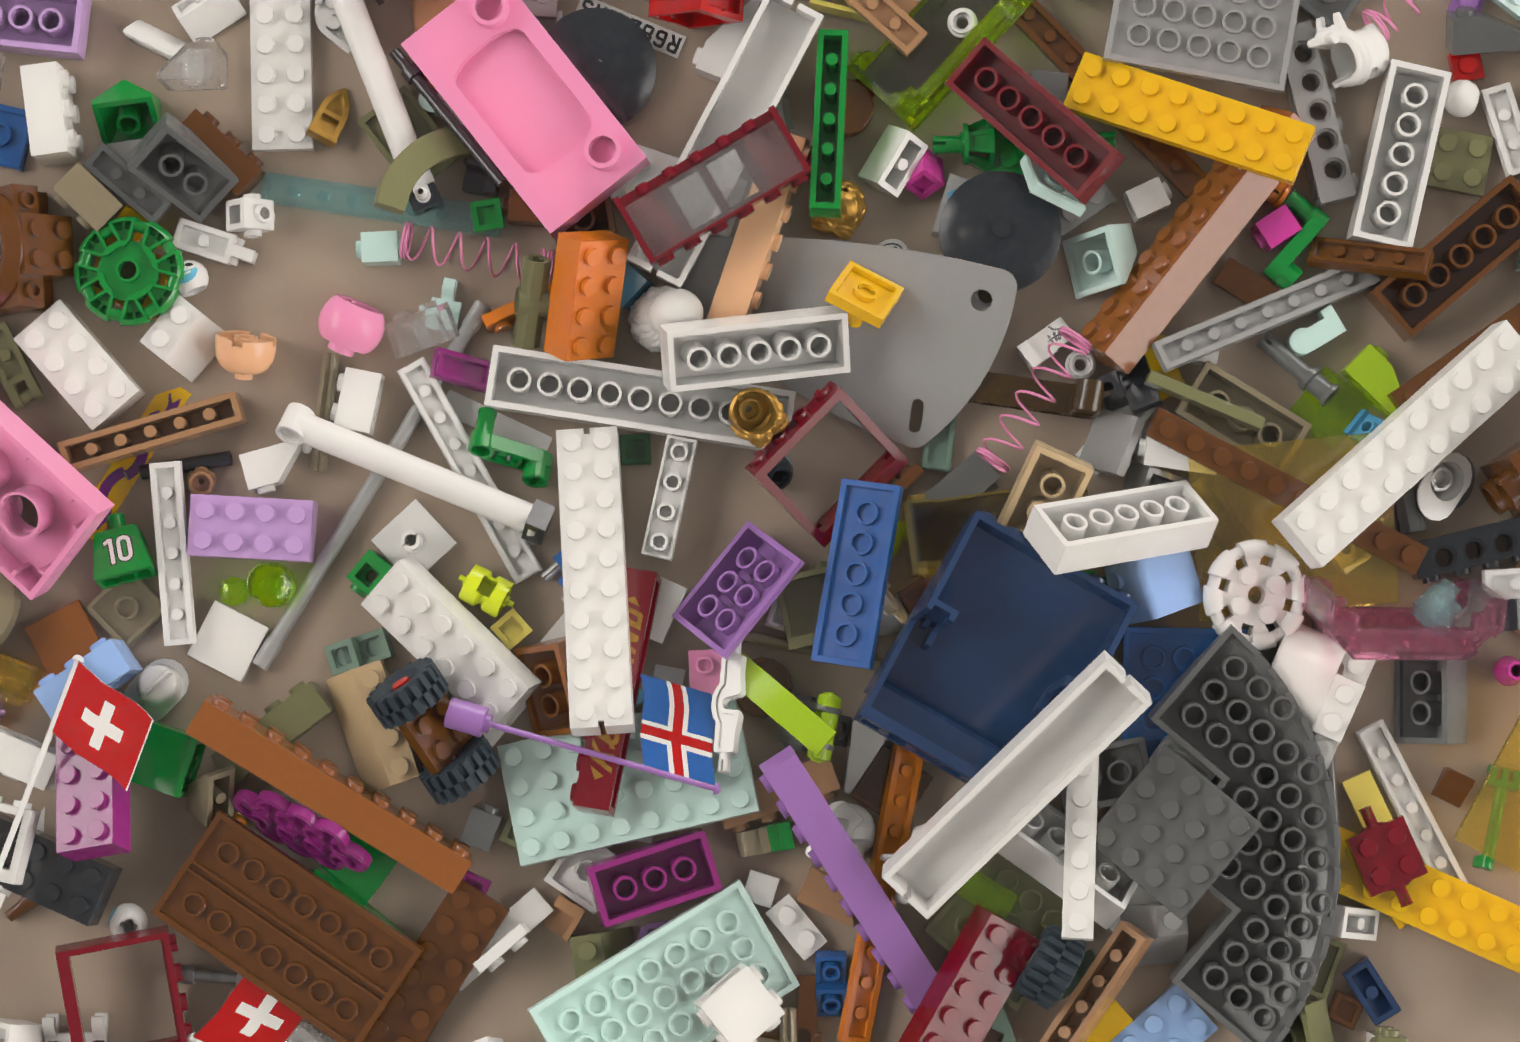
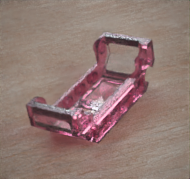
M1305 577V603H1302V608L1324 634L1353 660H1471L1478 654L1476 650L1491 636L1495 639L1503 632L1508 601L1478 579H1458L1447 590L1445 608L1343 607L1346 606V599L1334 594L1333 585L1323 577Z

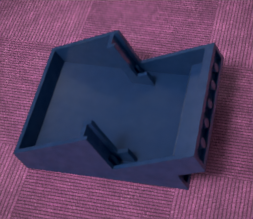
M976 511L967 519L863 691L866 693V696L853 720L965 784L1104 650L1113 657L1139 605L1131 600L1132 596L1121 589L1114 590L1105 585V580L1098 575L1086 574L1081 570L1054 575L1030 542L1024 538L1023 532L1014 527L1007 528L997 522L998 519L994 515L985 511Z

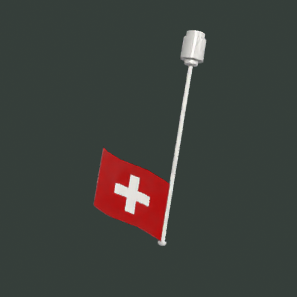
M74 655L72 657L74 663L0 855V873L53 734L76 754L109 773L127 791L154 721L139 704L106 685L82 664L84 663V658L81 655ZM0 892V910L6 896L3 892Z
M243 978L218 1013L196 1035L195 1033L187 1035V1042H286L302 1020V1017L246 978Z

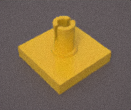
M850 260L828 291L824 301L848 312V325L850 327L858 328L865 321L880 328L900 299L904 288Z

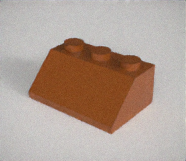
M559 637L513 649V654L542 682L525 701L533 733L541 736L545 735L546 737L572 734L569 721L566 637Z

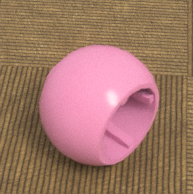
M336 294L321 309L318 318V329L320 335L329 341L328 348L342 355L353 357L354 352L367 354L379 344L385 330V320L383 313L374 307L351 297Z

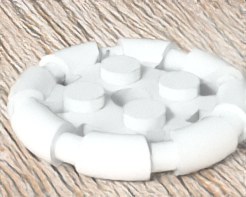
M1260 539L1236 543L1235 548L1230 551L1224 550L1210 566L1207 572L1209 574L1207 585H1203L1205 614L1210 616L1213 622L1212 628L1220 635L1232 624L1259 651L1276 647V643L1282 640L1284 635L1287 636L1296 632L1304 619V616H1302L1304 606L1308 605L1309 601L1307 578L1305 574H1301L1298 568L1300 565L1298 560L1284 547L1278 544L1272 546L1267 544L1266 540ZM1263 556L1269 557L1267 566L1260 565ZM1241 558L1244 567L1237 570L1235 566L1236 561ZM1287 572L1290 580L1285 582L1284 578L1279 575ZM1221 579L1227 580L1224 591L1219 589ZM1254 586L1258 587L1261 592V598L1255 604L1251 603L1248 598L1249 590ZM1286 599L1293 601L1290 612L1282 610ZM1228 606L1231 614L1224 618L1221 610L1223 607ZM1273 623L1276 629L1268 632L1265 625ZM1242 624L1249 625L1247 634L1242 633Z

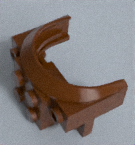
M13 183L1 186L0 235L2 254L0 265V317L21 312L44 313L54 304L53 282L74 277L72 217L49 215L47 192H38L37 186Z

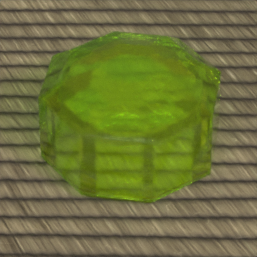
M233 576L222 581L218 592L223 603L237 607L247 602L251 591L245 580Z

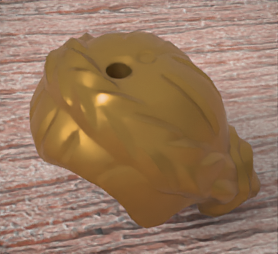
M843 179L841 218L812 217L811 227L821 234H831L835 238L845 241L850 240L852 235H854L855 229L861 225L867 211L862 188L852 181Z
M745 388L738 391L730 402L728 414L730 429L735 432L736 436L749 441L758 448L768 445L773 436L784 431L789 424L783 404L769 390ZM747 406H750L749 411H746Z

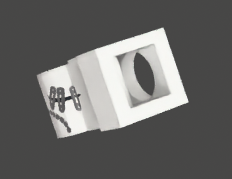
M1059 317L1016 347V353L1030 371L1033 367L1041 365L1051 357L1047 348L1049 343L1067 344L1069 342L1058 331L1061 326L1069 328L1062 317ZM1051 345L1050 350L1052 354L1057 353L1062 346Z

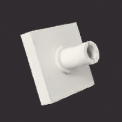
M417 499L410 503L371 539L393 565L400 559L413 556L427 571L458 544Z

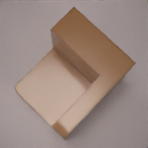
M561 893L553 905L554 911L547 916L543 925L561 936L562 940L568 942L587 909Z

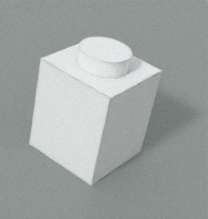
M1156 177L1126 191L1122 198L1134 223H1137L1167 209L1171 205L1169 199L1172 198V193L1167 183H1161L1159 177Z

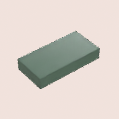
M957 415L941 432L923 445L920 465L923 470L951 472Z

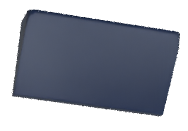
M1367 955L1342 973L1375 1027L1402 1011Z

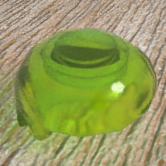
M280 562L258 563L250 570L246 579L249 596L257 599L262 606L269 608L285 606L292 600L297 587L292 570Z

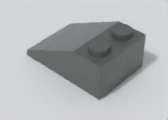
M168 112L160 118L128 154L127 169L198 223H201L239 181V178L188 127Z
M1144 736L1114 741L1099 754L1097 808L1114 805L1149 763ZM1067 786L1059 793L1063 814H1066Z

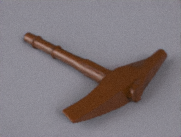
M797 975V980L800 984L798 986L799 1001L796 1010L797 1042H821L822 1032L816 1031L817 1000L815 975ZM779 1025L770 1032L764 1031L759 1037L780 1040Z

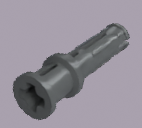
M1268 331L1263 335L1265 339L1260 338L1256 346L1298 380L1299 388L1302 391L1307 390L1318 399L1319 405L1322 408L1329 404L1341 388L1339 385H1333L1320 374L1321 370L1314 366L1310 368L1277 340L1272 333Z

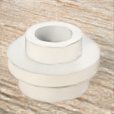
M958 8L949 15L947 26L953 36L964 39L975 33L978 21L972 10ZM960 19H966L968 26L961 29L957 26V22Z
M1073 351L1068 355L1065 361V369L1071 374L1073 379L1089 378L1094 373L1096 362L1092 354L1088 352L1089 355L1085 356ZM1075 361H1084L1085 369L1082 371L1077 370L1074 365Z

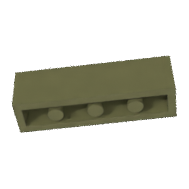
M301 681L288 691L291 696L282 703L277 699L264 709L266 715L260 718L258 723L267 729L270 726L279 729L286 734L285 740L291 744L335 712L314 682L305 684L304 681ZM218 752L211 755L220 769L231 765L235 767V785H238L252 774Z

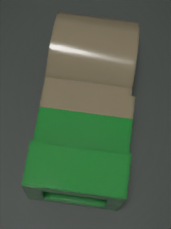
M789 820L735 833L739 857L795 849Z

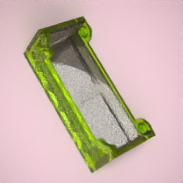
M922 0L909 16L928 34L907 58L886 39L875 53L866 50L856 54L848 66V71L906 126L915 132L951 93L952 90L944 83L979 41L986 37L995 44L1034 0ZM958 8L972 10L978 21L975 28L964 39L953 36L947 26L949 15ZM960 19L957 22V26L964 29L968 26V21Z

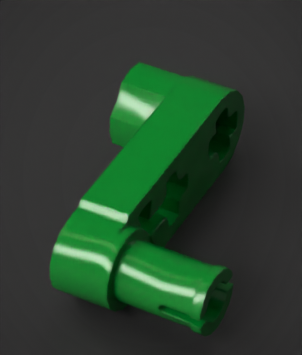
M1296 189L1284 201L1283 205L1286 204L1288 209L1303 221L1301 223L1303 227L1263 270V273L1282 289L1290 287L1303 273L1293 263L1294 259L1331 219L1318 206L1315 208Z
M490 407L479 408L476 427L471 432L468 451L482 459L523 471L522 481L526 486L531 488L547 487L553 455L544 449L493 434L497 411Z

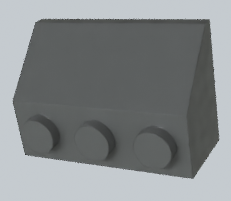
M1394 652L1395 743L1467 744V652Z

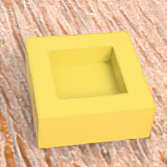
M514 608L509 610L490 627L510 651L534 631Z

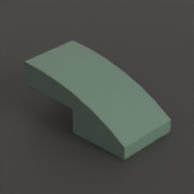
M384 627L324 647L333 676L380 659L385 660L396 656L389 632Z

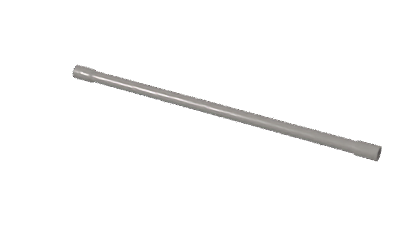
M475 300L447 349L463 353L473 335L483 324L481 316L490 312L491 308ZM437 380V381L439 382L440 386L442 387V385L444 384V382H443V381H440V380ZM413 403L388 444L389 446L402 451L423 417L415 403ZM371 471L271 635L264 641L252 662L266 671L269 670L282 649L285 639L386 477Z

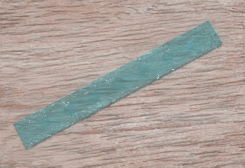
M265 171L261 199L273 200L274 205L400 224L412 221L413 226L427 228L433 226L434 229L453 232L461 231V233L500 238L501 230L479 234L474 233L470 202L442 198L445 206L417 217L408 200L405 212L399 215L373 206L377 188Z

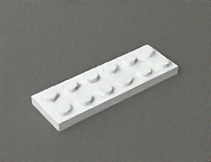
M250 0L252 150L254 152L314 151V138L305 134L314 117L312 0Z

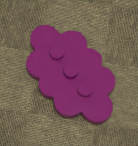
M240 789L232 799L234 808L246 818L254 821L256 828L265 837L274 842L285 844L300 856L313 858L328 869L339 871L346 867L361 873L366 872L373 861L368 851L350 841L349 834L340 825L326 818L318 817L312 810L303 805L290 803L277 793L264 790L258 795L252 791Z

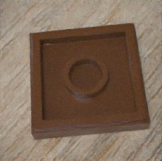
M882 745L849 795L878 815H880L892 752L885 745ZM923 770L921 772L915 806L934 778Z

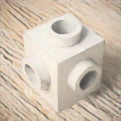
M250 193L243 194L241 198L226 201V231L244 233V238H262V233L274 230L275 213L273 200L261 199V194Z

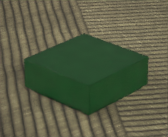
M650 434L619 435L621 466L651 465Z

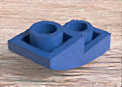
M846 950L815 951L817 1017L841 1016L847 993Z

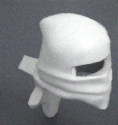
M1340 12L1333 13L1334 25L1330 27L1325 26L1324 17L1316 18V36L1307 41L1308 48L1323 50L1330 49L1331 61L1338 78L1332 82L1334 88L1362 85L1368 79L1377 78L1386 71L1390 63L1389 47L1385 37L1375 24L1370 23L1362 29L1353 31L1347 28Z

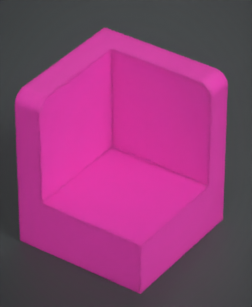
M928 148L904 186L921 200H925L945 185L943 160L939 156L933 155V152Z

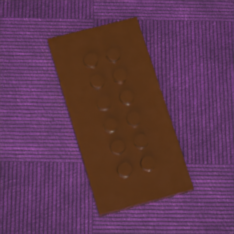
M223 810L217 812L151 912L337 1042H363L424 951L423 947Z

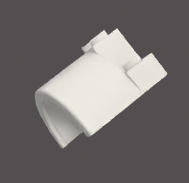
M1301 624L1293 634L1284 635L1271 666L1294 696L1312 731L1316 732L1315 740L1328 770L1335 751L1343 739L1366 687L1365 684L1377 657ZM1341 662L1344 664L1342 675L1337 673Z

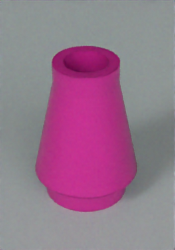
M1504 656L1498 659L1493 669L1495 679L1504 686L1518 684L1520 682V661L1513 656ZM1513 665L1515 666V669H1516V670L1514 671V672H1515V676H1513L1512 673H1511V668H1512Z

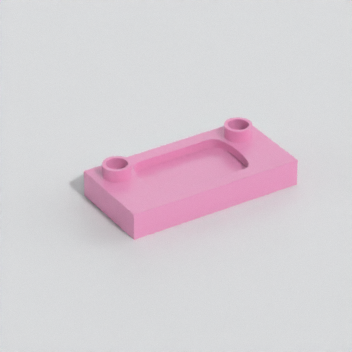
M455 0L400 44L554 239L558 237V232H565L650 165L646 155L522 0Z

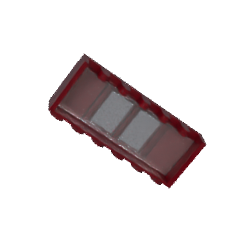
M772 105L764 114L755 119L747 120L741 124L740 128L728 135L724 134L718 137L713 144L701 151L697 150L691 153L684 161L673 167H667L661 171L662 174L648 182L640 183L634 187L633 191L621 198L617 196L613 201L651 266L657 263L661 267L675 259L673 253L683 247L686 251H689L702 243L700 237L708 232H711L714 236L729 227L727 221L737 216L741 220L755 211L753 206L764 200L768 204L782 196L780 190L791 185L794 189L809 180L807 174L811 173V168L775 106Z

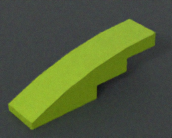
M743 653L742 655L747 658L745 672L746 696L817 756L837 732Z

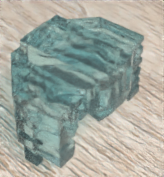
M1444 578L1437 584L1431 585L1414 600L1412 605L1415 608L1410 612L1434 638H1438L1452 625V622H1450L1451 618L1463 609L1455 601L1456 595L1461 590Z

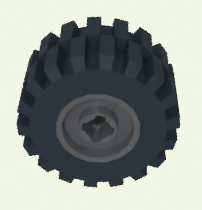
M1053 923L1046 927L1039 935L1038 939L1040 942L1026 963L1024 970L1019 975L1014 987L1015 992L1046 1010L1055 1006L1061 999L1078 971L1086 951V942L1083 940L1061 939L1062 928Z

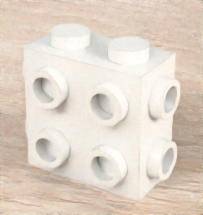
M739 963L693 1003L699 1010L695 1013L705 1027L708 1028L711 1025L718 1033L714 1037L717 1042H758L756 1038L764 1031L770 1032L775 1029L781 1022L780 1017L785 1014L780 1007L783 1001L773 989L766 990L761 983L764 979L763 976L753 965L748 967L745 964Z

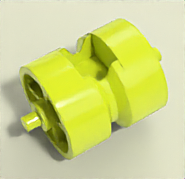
M475 564L469 575L467 574L466 577L460 575L458 580L463 582L458 599L471 606L481 605V611L494 618L500 615L504 607L506 608L508 605L512 608L515 602L510 600L515 583L502 576L492 577V571L479 564Z

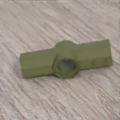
M539 254L524 256L520 287L516 288L514 298L516 320L513 344L526 350H534L540 347L543 320L548 315L550 295L548 282L551 260Z

